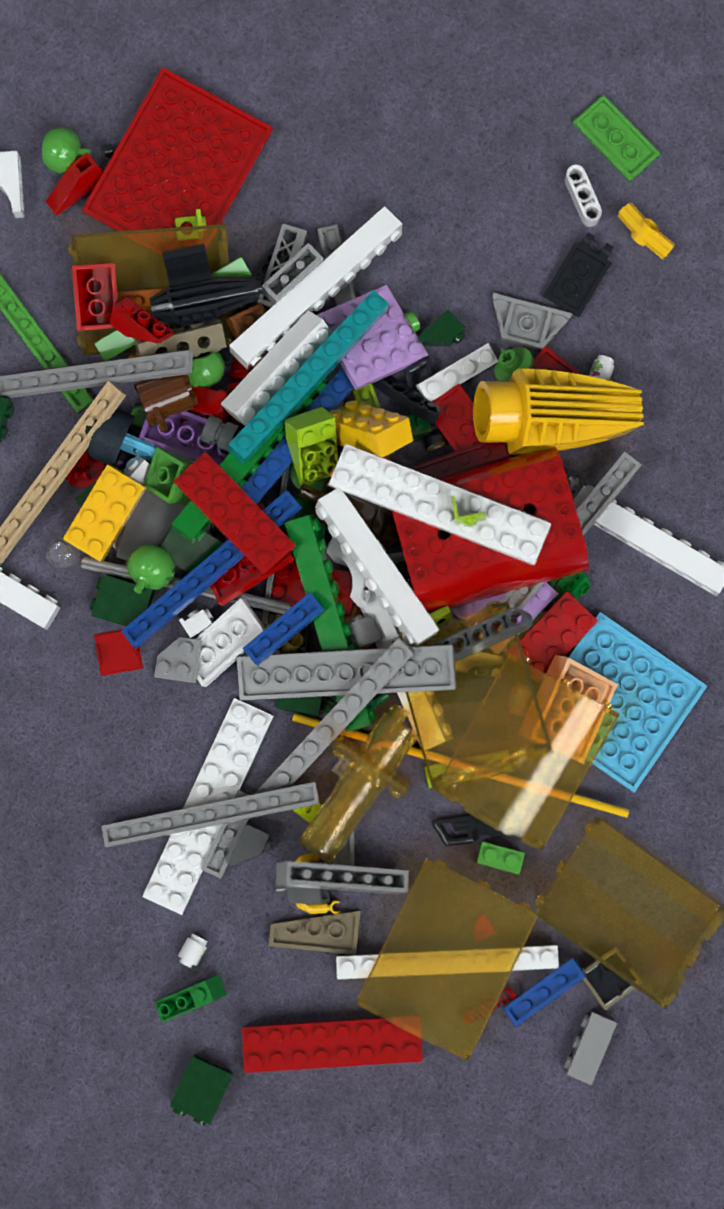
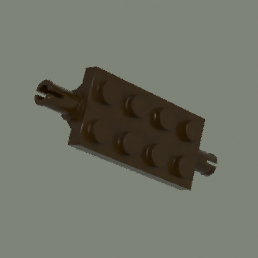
M328 479L325 480L321 491L303 483L298 496L313 502L316 506L320 498L336 488L329 486L330 480ZM344 492L372 534L386 549V554H388L393 543L401 544L392 510ZM314 506L311 515L318 518L320 525L328 528L325 520H321L318 517Z

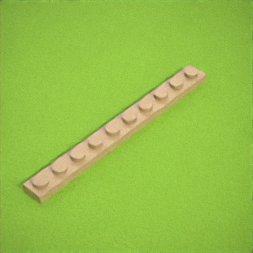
M108 381L0 527V566L89 447L94 432L112 416L126 397V394L112 382ZM86 426H93L89 433L86 434Z

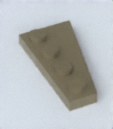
M360 911L271 924L269 946L356 955Z

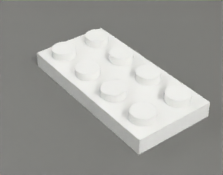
M240 598L196 638L197 640H202L197 680L202 687H207L237 660V657L245 653L243 647L266 629L243 598Z

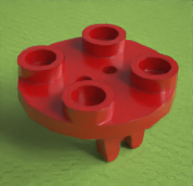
M85 451L66 476V480L74 487L87 488L99 479L105 465L92 458Z

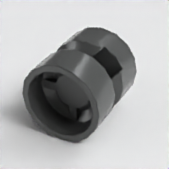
M210 415L200 440L210 445L216 443L219 449L229 452L228 444L238 435L240 427L230 422L224 424L221 418Z

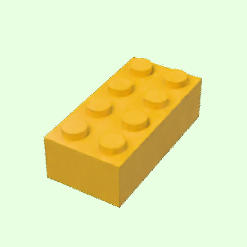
M349 401L345 403V406L329 412L335 417L337 445L344 447L347 444L383 458L413 442L409 417L399 415L398 413L361 404L357 401Z
M107 464L63 540L99 562L104 561L146 491L147 486L113 465Z

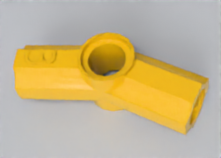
M628 203L618 212L620 220L632 232L631 237L641 246L646 245L661 259H664L675 246L670 239L659 231L656 223L644 217L633 203Z

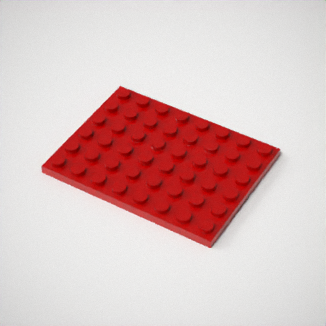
M162 67L84 205L82 213L163 256L162 252L200 244H205L207 250L270 137L273 127ZM196 209H200L201 216H205L207 229H203V237L178 240L175 218L196 216ZM184 222L181 225L183 233L188 234L192 232L193 226L191 223Z

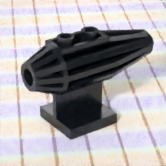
M205 244L162 252L169 286L151 297L150 305L152 315L159 321L177 324V327L190 326L194 323L211 322L214 319H219V316L260 299L259 294H263L261 281H256L255 277H211Z

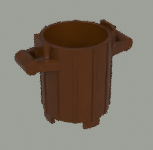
M187 374L141 380V382L133 384L148 416L146 420L149 427L157 424L161 432H166L168 427L164 419L195 408L194 405L199 404Z

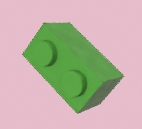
M481 842L476 863L520 875L525 853Z

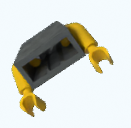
M324 846L320 852L313 851L301 855L294 862L324 864L323 860H329L332 855L325 857L322 852L330 847ZM276 886L279 896L287 895L289 903L296 904L298 909L309 914L327 913V911L333 914L341 912L340 910H332L333 904H340V902L337 900L330 902L328 889Z

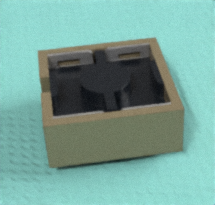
M614 947L583 968L587 975L583 982L603 1010H607L641 985L632 971L625 969L623 966L625 961Z

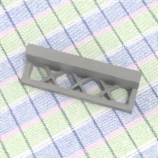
M282 224L264 283L271 278L273 272L281 269L288 262L280 264L277 258L278 253L287 250L290 260L305 246L307 240L306 230ZM285 231L296 233L295 241L286 244L284 240ZM260 294V299H258L257 303H262L263 306L272 308L274 304L263 300L265 295Z

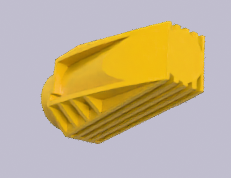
M516 369L509 381H481L478 384L473 404L475 433L480 442H504L509 455L527 454L555 446L558 451L604 442L626 435L644 425V422H640L644 418L642 414V397H640L642 390L587 375L553 370Z

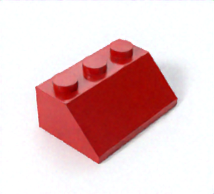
M115 263L71 266L77 331L114 328L110 325L112 307L118 302Z

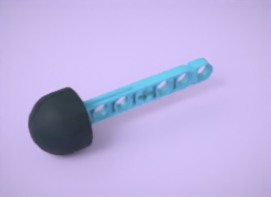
M116 409L112 416L94 432L86 452L95 460L106 465L111 464L115 467L122 451L152 462L156 447L159 446L130 435L135 416ZM87 425L85 433L88 434L93 426Z

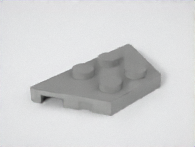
M493 293L492 296L501 340L542 350L572 316V313L504 295Z

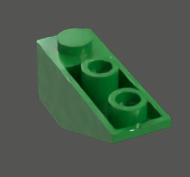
M216 975L154 1002L163 1023L214 1002L227 994L219 975Z

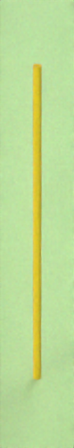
M294 713L292 718L294 722L311 727H316L322 721L298 713ZM344 729L339 734L625 818L629 814V809L429 751L423 752L422 749L360 731L346 732V729Z

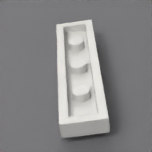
M489 343L419 383L416 387L423 397L433 401L458 383L462 384L499 361Z

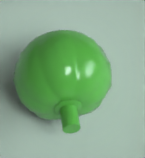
M64 126L53 128L44 136L42 159L44 165L53 172L64 174L70 164L86 152L91 156V149L82 148L78 134L70 128Z
M205 352L193 358L192 374H187L191 386L210 388L211 385L221 380L225 371V362L220 352Z
M147 544L138 547L130 555L127 562L128 574L137 583L134 591L139 594L142 593L144 588L158 590L167 586L175 574V570H173L175 564L170 554L155 545Z

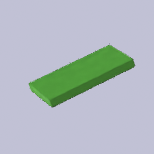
M604 94L573 121L575 127L629 183L661 154Z

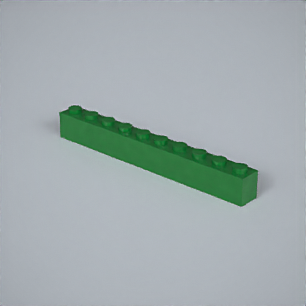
M326 378L288 418L299 415L303 408L305 410L309 408L314 401L312 397L316 393L320 394L327 386ZM285 422L245 465L231 453L219 465L240 488L247 482L245 479L249 474L253 475L260 467L259 462L262 458L266 459L274 450L272 446L276 441L280 443L285 437ZM190 501L173 521L172 529L193 544L195 540L199 542L207 532L204 529L209 523L211 525L213 523Z
M307 515L284 522L289 539L296 545L293 549V554L305 594L312 593L325 609L323 613L313 620L322 651L357 650L356 645L352 644L350 635H352L351 627L344 618V614H346L345 607L338 598L339 586L332 578L333 566L331 561L327 560L325 554L327 546L319 534L321 526L318 518H315L314 515ZM337 695V702H339L345 695ZM370 702L345 727L346 732L368 727L375 723L377 715L374 707L370 706Z

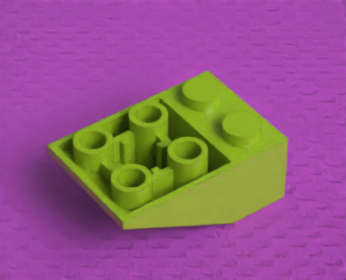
M323 407L284 419L286 440L300 486L303 483L308 485L331 477L329 473L338 463L335 417Z

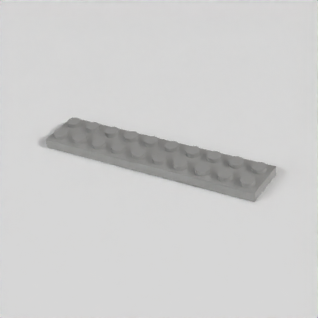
M453 644L410 647L415 653L378 693L455 690L456 675ZM388 648L272 654L258 666L254 664L249 656L237 657L240 700L346 695Z

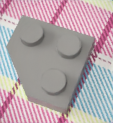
M182 637L175 640L157 656L154 677L196 683L202 640Z

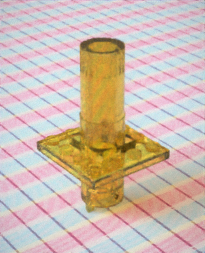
M394 704L389 708L391 710L389 714L383 713L361 747L345 736L335 739L330 746L334 749L332 753L342 760L347 758L349 762L346 765L347 768L335 784V788L299 839V842L307 850L324 861L332 863L366 811L370 809L386 786L389 787L388 792L397 798L401 796L405 798L414 786L411 781L396 772V769L419 737L415 731L403 723L410 712L398 704Z

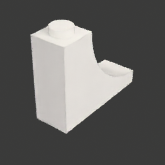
M18 151L0 152V190L10 199L14 216L16 218H24L20 155Z
M332 536L326 553L335 563L342 564L350 569L353 581L350 598L358 607L366 608L372 591L366 586L363 575L354 569L353 561L349 555H345L341 550L338 539ZM377 540V541L379 542V544L382 546V548L384 549V551L386 552V549L383 547V545L380 543V541Z

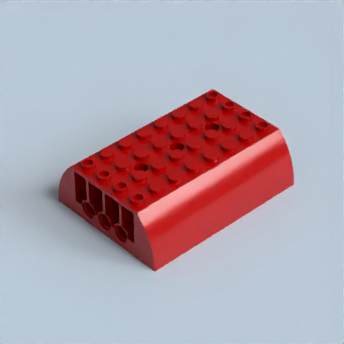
M555 446L437 478L440 481L523 512L524 507L527 505L534 506L536 513L532 516L551 523L535 566L454 534H451L448 539L442 540L438 537V532L441 529L392 511L415 596L428 614L444 606H448L450 609L589 570L584 535L563 463Z

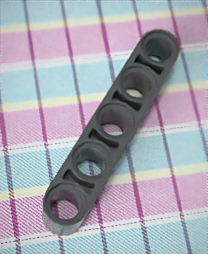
M514 607L447 637L432 646L453 644L454 660L457 662L528 630L532 626L533 617L529 612ZM521 615V621L517 624V618ZM502 624V629L498 632V627ZM483 632V638L479 641V635ZM464 641V646L460 649V644Z

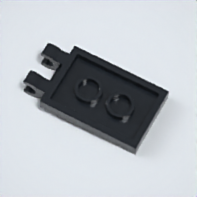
M589 232L581 245L577 242L574 243L543 295L545 299L578 318L611 266V262L607 259L614 248L606 243L600 254L590 249L595 236Z

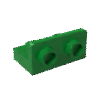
M582 572L552 580L549 585L558 595L550 604L553 605L565 591L569 592L576 600L580 595L584 596L590 589V580Z

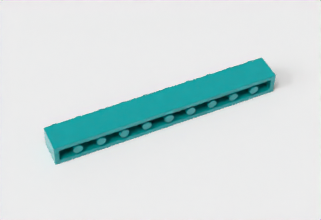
M372 290L228 444V451L245 465L284 423V419H287L385 315L389 303L375 290Z

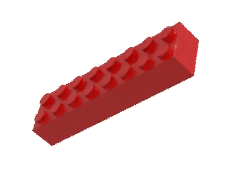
M419 1015L249 1025L242 1027L244 1073L423 1062Z

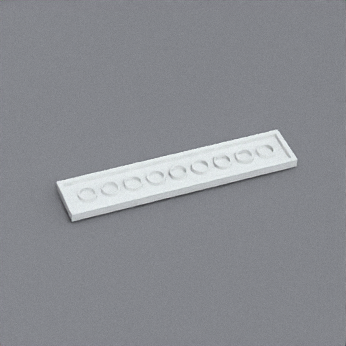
M347 444L344 446L329 482L331 487L535 566L551 527L549 522ZM451 496H455L458 517L485 512L486 520L477 521V525L465 527L464 524L456 525Z
M233 699L183 809L234 799L237 791L241 789L274 717L273 715L238 699ZM221 825L172 834L142 897L183 915L203 870L201 869Z

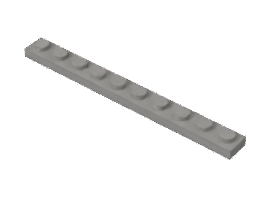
M186 350L0 376V397L14 398L104 386L108 381L113 384L192 374L193 353Z
M626 452L622 454L576 510L583 535L589 531L641 468L642 464ZM546 582L509 591L490 613L488 619L514 607L523 610Z
M399 637L255 794L291 787L411 658L415 651Z
M312 782L117 822L101 827L105 848L318 805L320 800L317 784Z

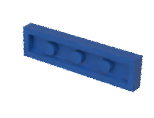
M309 593L245 645L243 650L254 664L258 666L323 613L325 609L313 594Z
M572 958L503 1009L514 1026L517 1027L585 979L587 975L577 960Z

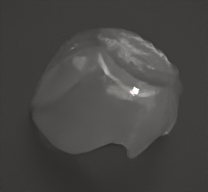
M58 537L51 541L46 552V560L58 568H68L77 565L81 561L83 551L63 540L64 537Z

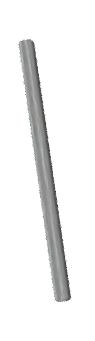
M83 557L81 567L84 569L132 579L128 574L127 566L106 561L99 562L89 557ZM173 577L165 587L172 588L182 579ZM211 587L200 594L201 596L216 599ZM245 593L230 601L236 603L240 598H243L250 607L280 614L286 613L291 608L289 603Z

